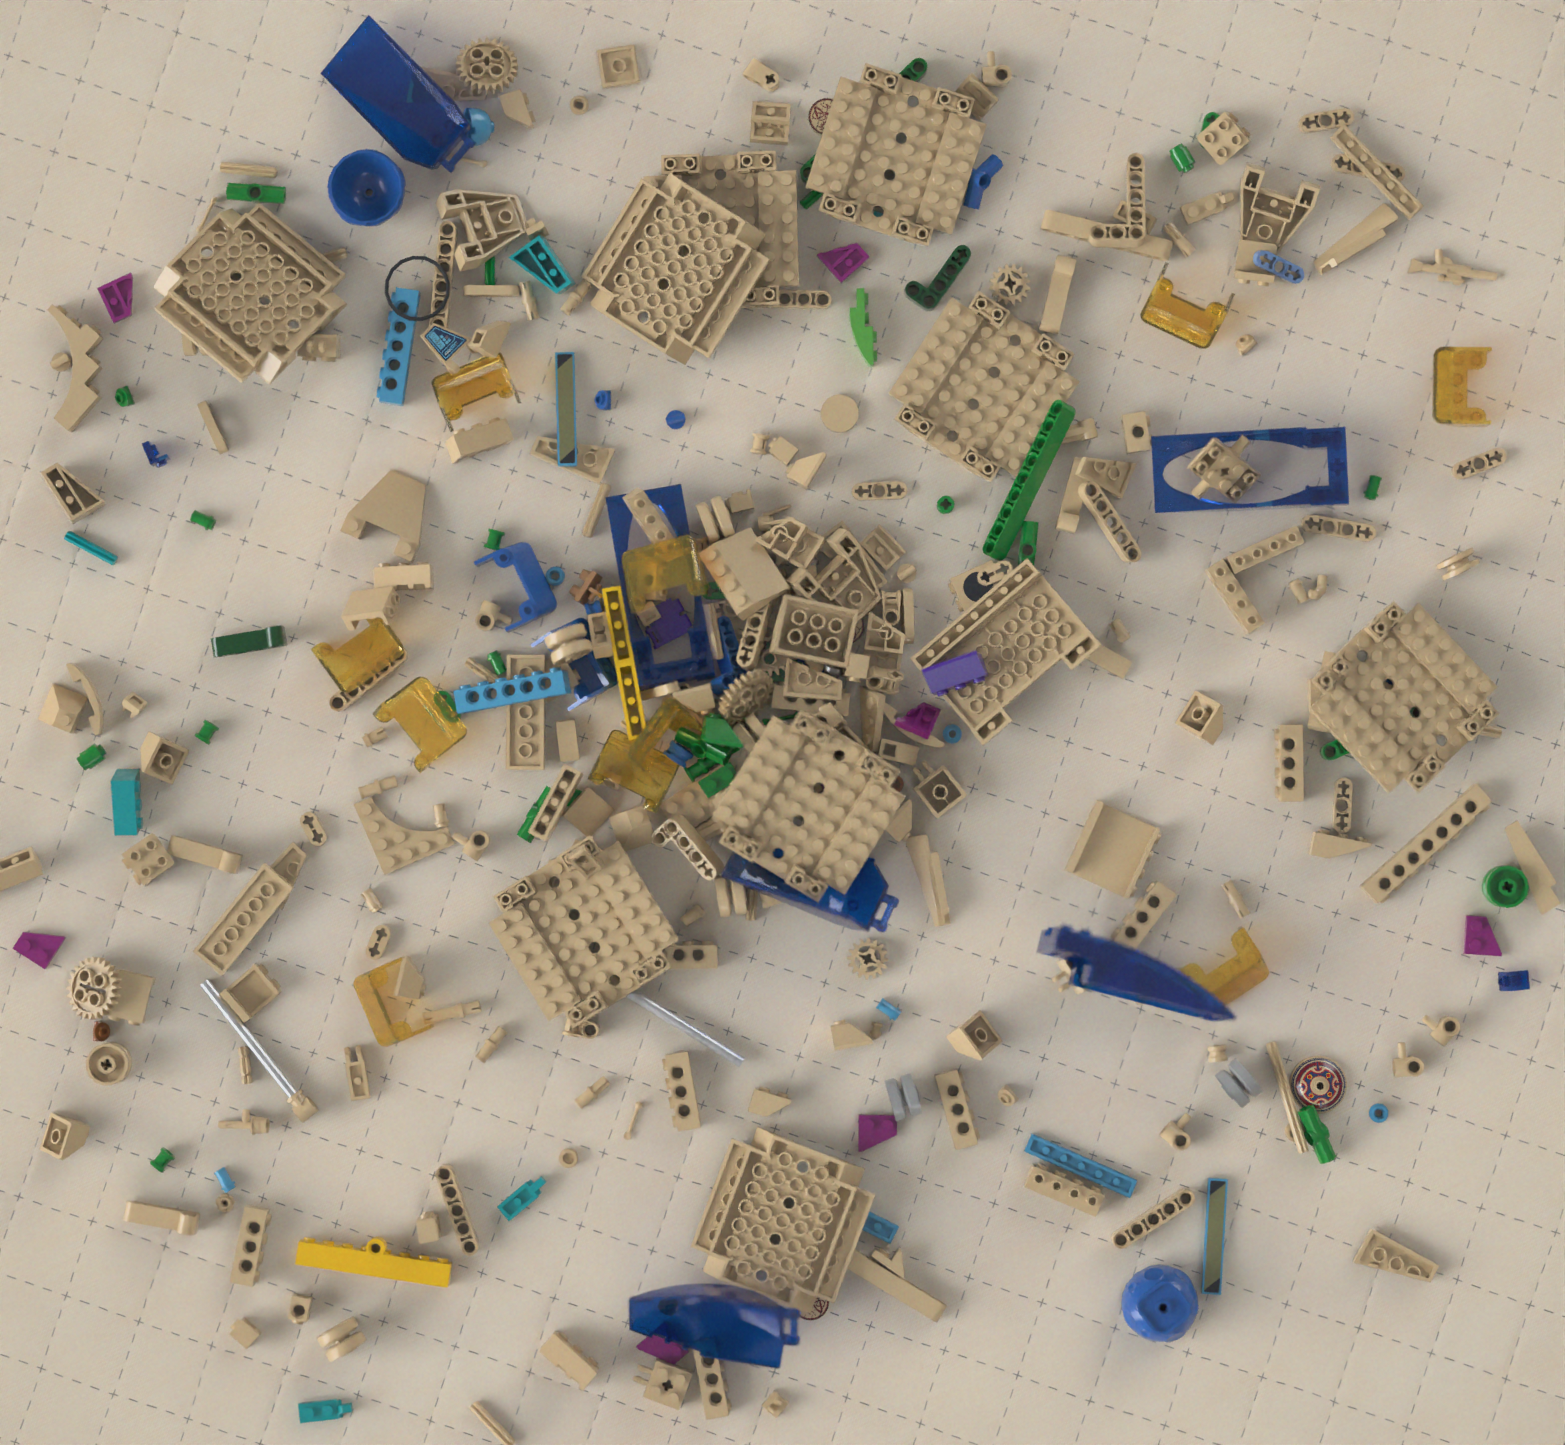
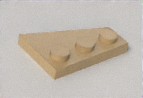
M1082 457L1075 475L1088 482H1095L1101 489L1118 498H1122L1137 463Z
M292 842L270 867L294 886L307 858V854L295 842ZM289 895L279 906L281 910H283Z

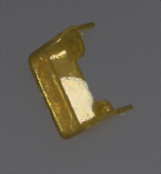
M1165 262L1141 311L1140 317L1145 323L1198 348L1206 349L1211 345L1223 323L1235 294L1231 293L1225 305L1211 302L1206 309L1172 294L1174 288L1172 281L1163 277L1169 265L1168 262Z
M500 352L496 358L484 356L460 366V371L456 374H450L448 371L436 376L431 382L438 405L450 432L454 431L451 421L459 419L463 414L462 407L495 393H498L501 398H510L514 395L517 403H522L503 355Z
M403 957L357 976L353 983L375 1038L383 1047L391 1046L434 1027L432 1023L412 1032L407 1022L399 1021L392 1024L377 988L384 986L388 981V973L385 968L401 962Z

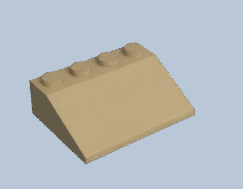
M751 527L712 544L698 554L742 621L791 589L763 545L755 541L757 536Z
M784 595L772 633L769 653L846 668L848 667L859 611Z

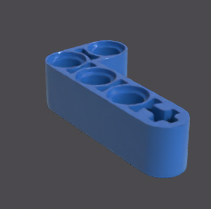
M727 616L717 618L724 657L717 660L721 676L712 679L710 682L711 690L716 695L726 694L724 691L730 689L729 684H734L735 679L739 680L741 674L744 676L747 674V671L737 663L736 657L739 644L732 622Z

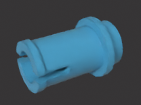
M884 998L876 1007V1009L889 1016L890 1020L893 1019L894 1021L902 1012L899 1010V1007H894Z
M225 1167L214 1173L223 1187L221 1190H224L225 1193L235 1188V1181L232 1182Z

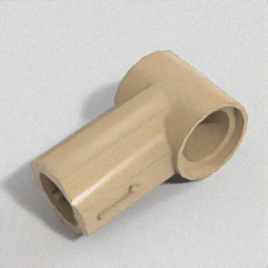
M1094 418L1070 425L1061 445L1097 438L1098 434Z
M714 816L709 819L710 821L700 825L695 830L705 841H708L716 835L723 834L730 825Z

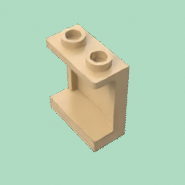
M393 586L353 591L341 615L348 631L356 630L359 621L363 619L381 617L385 625H390L400 604V596L396 593Z
M258 963L252 965L249 970L220 993L221 997L244 1023L248 1022L282 992L279 989L281 985L274 978L270 979L267 975L268 970L262 964L258 965Z
M116 969L115 971L119 972L116 979H121L117 986L122 987V989L117 990V993L121 995L115 998L118 1004H112L113 1011L108 1010L109 1019L114 1021L125 1019L128 1020V1024L139 1026L140 1023H145L149 997L156 977Z

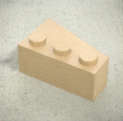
M498 417L489 420V424L486 425L478 423L471 426L472 429L465 431L462 428L454 431V435L445 444L453 464L461 458L468 456L470 458L475 456V454L510 444L514 439L507 419L500 420Z
M55 463L41 472L42 478L72 524L106 505L101 497L76 479L59 463Z
M417 562V565L398 563V566H390V563H380L379 567H374V588L393 586L395 591L433 590V566L428 562Z
M554 1331L540 1348L539 1352L553 1365L564 1371L566 1377L576 1381L580 1385L578 1388L583 1391L597 1375L599 1370L598 1362L591 1356L587 1358L582 1354L583 1350L578 1345L570 1344L567 1341L569 1338L565 1334Z

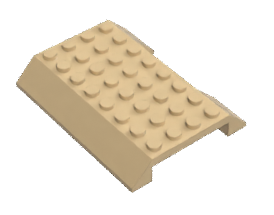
M1027 558L910 659L922 672L924 668L975 650L982 655L989 675L985 677V681L974 684V682L966 684L967 687L961 690H956L955 688L948 690L949 693L943 697L984 746L1013 721L1004 710L1008 704L1061 659L1073 670L1096 651L1101 644Z

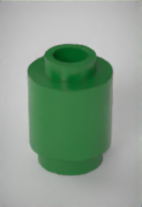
M1182 143L1169 151L1171 154L1170 158L1179 172L1187 173L1194 168L1195 160L1188 148L1184 147Z
M94 743L79 754L80 756L77 757V761L86 771L105 760L104 755L107 753L101 745L97 746Z

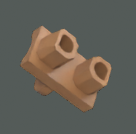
M583 569L579 578L585 581L581 588L573 585L569 593L574 597V600L584 606L588 600L593 602L596 596L602 598L603 595L599 593L602 585L599 583L603 577L593 570Z

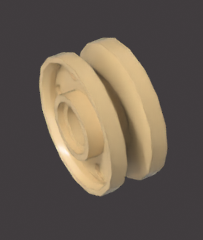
M1473 547L1457 553L1436 565L1437 569L1446 567L1448 569L1441 576L1443 581L1455 577L1480 563L1479 559L1470 561L1468 559L1475 552Z

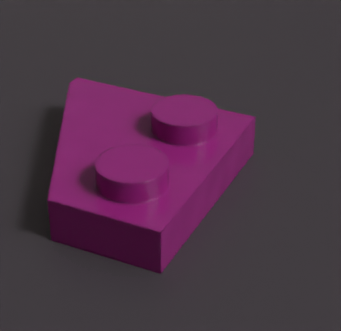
M858 243L817 254L819 260L840 283L870 258Z
M128 273L97 288L114 324L132 316V273Z
M923 702L917 708L908 711L904 717H898L894 726L928 740L941 709Z
M1466 915L1463 954L1502 956L1487 917Z
M23 932L13 949L43 969H46L66 937Z
M859 1114L858 1152H863L897 1135V1121L894 1115Z
M665 1322L636 1346L638 1350L674 1365L689 1353V1350Z

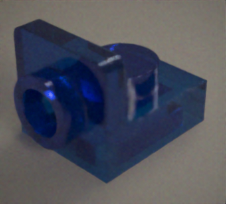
M150 441L142 443L151 466L159 468L168 464L167 461L170 460L168 454L157 457L159 451L156 444L152 445Z
M1528 970L1498 972L1499 990L1518 991L1530 989Z

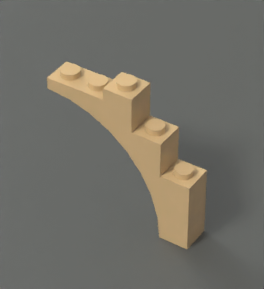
M52 304L47 310L63 329L71 349L73 362L69 392L54 419L66 430L72 432L101 400V397L98 395L100 391L92 384L90 386L88 384L103 369L99 366L100 361L94 355L89 357L90 353L103 338L100 336L101 331L94 325L90 327L85 324L81 329L82 324L75 318L70 320L66 316L68 312L60 305L56 307Z

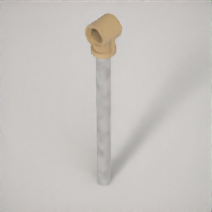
M612 975L610 983L613 986L619 985L620 977ZM638 990L626 996L736 1066L740 1067L745 1059L741 1054Z
M209 979L200 985L202 990L288 1096L287 1103L292 1104V1111L297 1118L304 1123L318 1112L319 1109L312 1099L308 1096L305 1097L302 1094L304 1092L302 1089L298 1091L239 1016L221 997L220 992Z

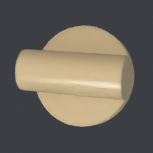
M1243 335L1237 340L1236 347L1243 356L1257 342L1252 335Z
M60 352L52 357L50 365L53 369L64 372L69 369L71 359L67 353Z
M903 564L898 568L897 577L901 582L910 583L915 579L917 570L913 564Z
M1007 1084L998 1092L999 1101L1006 1106H1012L1019 1100Z

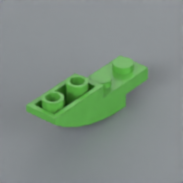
M857 288V308H849L851 330L861 356L869 367H873L874 362H877V350H873V343H877V331H873V326H865V324H869V313L865 312V305H868V293H864V288Z

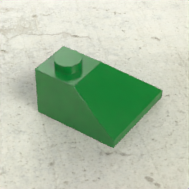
M710 713L709 716L704 715L700 737L704 742L743 748V743L726 720L721 718L720 714Z

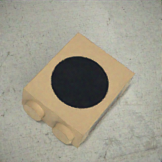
M992 560L949 579L948 587L951 593H955L958 601L955 602L960 612H965L1000 582L997 581L984 586L977 580V574L981 569L994 564ZM982 572L983 576L980 578L989 582V578L994 576L993 572L989 574Z

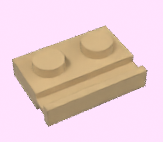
M973 73L955 91L975 99L971 113L979 121L999 101Z
M880 524L860 543L886 571L906 553L905 549Z

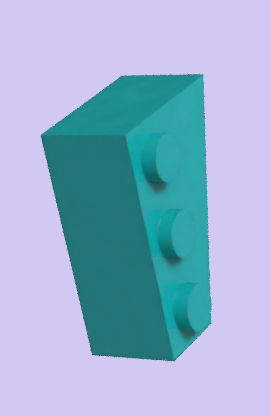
M537 236L508 257L556 294L561 295L576 284L544 236Z
M116 769L111 779L114 836L138 835L140 829H143V818L140 817V811L142 810L140 769Z

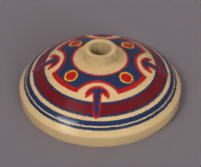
M1311 1056L1295 1066L1290 1075L1289 1086L1293 1099L1300 1108L1314 1105L1317 1114L1332 1111L1342 1102L1347 1090V1080L1343 1069L1334 1060L1324 1056ZM1322 1082L1323 1088L1318 1089L1317 1083Z

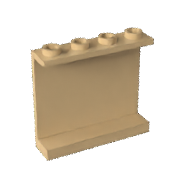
M1096 800L1064 870L1129 899L1130 896H1134L1138 886L1135 884L1138 878L1142 879L1146 869L1143 868L1145 862H1149L1153 855V851H1151L1153 844H1157L1160 840V829Z

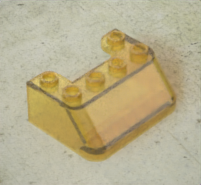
M1440 347L1434 351L1432 417L1436 423L1454 427H1487L1491 425V420H1486L1484 410L1467 407L1468 370H1479L1486 365L1487 354L1492 351V347Z
M1239 926L1237 928L1238 931L1231 937V944L1237 955L1207 975L1195 963H1189L1183 968H1177V971L1203 1010L1207 1013H1216L1264 981L1269 975V969L1260 951L1244 927Z

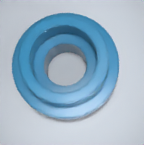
M559 567L549 568L546 572L547 582L553 586L562 584L565 579L564 571ZM553 573L559 574V578L557 580L552 579Z
M948 725L943 730V738L948 743H957L962 737V731L957 725ZM951 730H954L956 732V736L954 738H951L949 736V732Z
M1374 1104L1369 1110V1117L1376 1123H1382L1388 1118V1109L1383 1104ZM1378 1109L1382 1112L1379 1117L1375 1115V1111Z

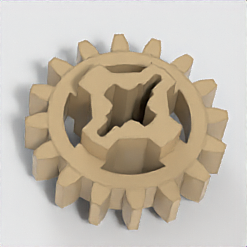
M1005 264V269L999 266V273H992L995 279L989 280L993 284V286L989 287V290H994L992 297L998 296L997 302L999 303L1003 300L1005 306L1008 302H1011V305L1014 306L1016 300L1021 303V296L1026 298L1028 295L1025 291H1030V287L1026 286V284H1029L1031 281L1025 279L1028 273L1022 274V267L1017 270L1015 269V264H1013L1012 268ZM1012 273L1018 275L1020 279H1017L1014 276H1012ZM1004 274V280L997 283L999 277ZM1008 277L1009 281L1015 284L1012 287V291L1009 289V286H1005L1008 282ZM1022 287V291L1016 296V289ZM999 291H1004L1008 297L1002 295Z
M867 938L865 943L862 939H859L860 944L853 943L855 949L848 950L852 954L847 957L848 960H851L848 967H854L852 973L858 972V978L865 975V979L868 980L869 975H872L875 979V973L878 972L882 975L880 969L887 968L883 964L888 961V958L884 957L887 951L881 950L884 946L883 944L876 945V939L873 943H870V938ZM869 946L867 951H858L861 947ZM876 949L880 954V960L875 958L874 953ZM869 953L876 963L868 962L865 964V960L859 955L867 956ZM855 957L860 959V968L855 964ZM870 966L877 967L873 971L866 972L867 968Z

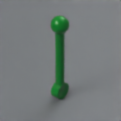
M799 712L777 718L780 720L796 718ZM764 718L762 722L766 726L771 719Z

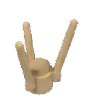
M789 504L771 512L763 513V516L758 517L760 532H768L775 524L782 523L785 519L774 520V516H770L791 508V505Z

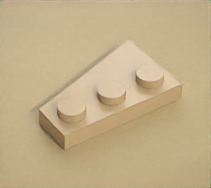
M786 658L783 697L841 701L843 681Z
M859 686L862 742L870 751L879 752L885 696L869 689L867 686Z

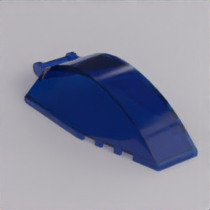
M684 1284L651 1290L632 1296L628 1300L630 1331L650 1338L653 1335L665 1339L664 1343L669 1345L670 1342L682 1345V1349L686 1351L688 1348L699 1351V1355L703 1357L779 1369L781 1367L784 1345L797 1346L800 1344V1337L798 1336L800 1310L785 1308L767 1296L746 1288L724 1284ZM785 1319H790V1334H785Z

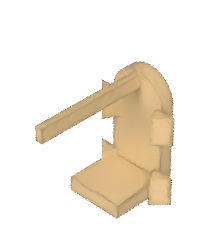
M872 1022L873 1029L870 1030V1034L876 1040L881 1036L880 1028H883V1024Z

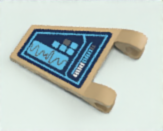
M432 323L420 335L443 362L450 374H456L460 371V367L451 359L465 345L472 354L478 353L469 347L471 338L436 323Z

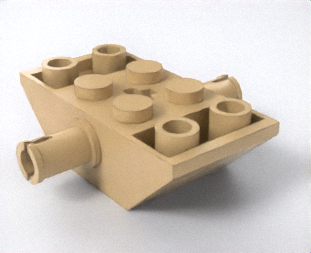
M1242 434L1232 447H1228L1218 438H1213L1187 466L1188 469L1202 479L1191 493L1200 500L1210 487H1214L1236 504L1261 476L1259 472L1240 456L1247 446L1251 444V441Z

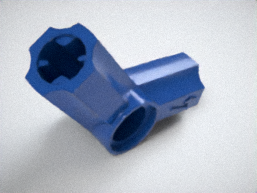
M992 154L977 169H972L963 206L979 209L983 191L989 187L991 178L1004 166L1002 160L996 155Z

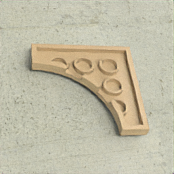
M372 797L354 804L384 875L455 845L448 827L434 831L410 830L389 820L378 808Z

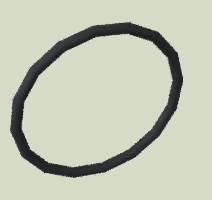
M410 256L400 260L390 269L385 280V296L389 306L397 315L411 321H424L435 317L444 309L450 297V282L446 271L438 262L426 256ZM410 260H425L434 264L443 273L446 282V296L441 306L432 314L424 317H410L401 313L392 304L388 293L389 280L394 270L402 263Z

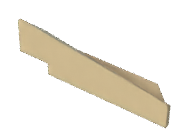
M1385 203L1380 205L1313 262L1319 274H1324L1384 238L1386 233L1383 229L1399 219L1398 216Z
M1517 820L1505 827V832L1522 872L1528 880L1529 888L1541 914H1545L1561 904L1551 889L1557 882Z
M927 834L908 837L905 842L934 925L936 927L949 925V909L938 852L930 853Z

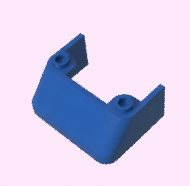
M520 542L474 561L477 567L492 560L501 568L514 565L529 597V600L519 606V614L522 620L506 627V632L509 633L552 613L556 609L557 600L532 547L528 543Z
M584 618L575 619L548 632L530 645L533 648L543 642L545 643L544 638L548 635L575 624H584L587 634L583 639L590 640L591 642L589 623ZM591 651L589 654L569 663L572 670H577L581 679L578 680L580 685L574 688L577 702L567 707L568 711L590 701L618 684L617 672L609 657L595 659L594 652Z

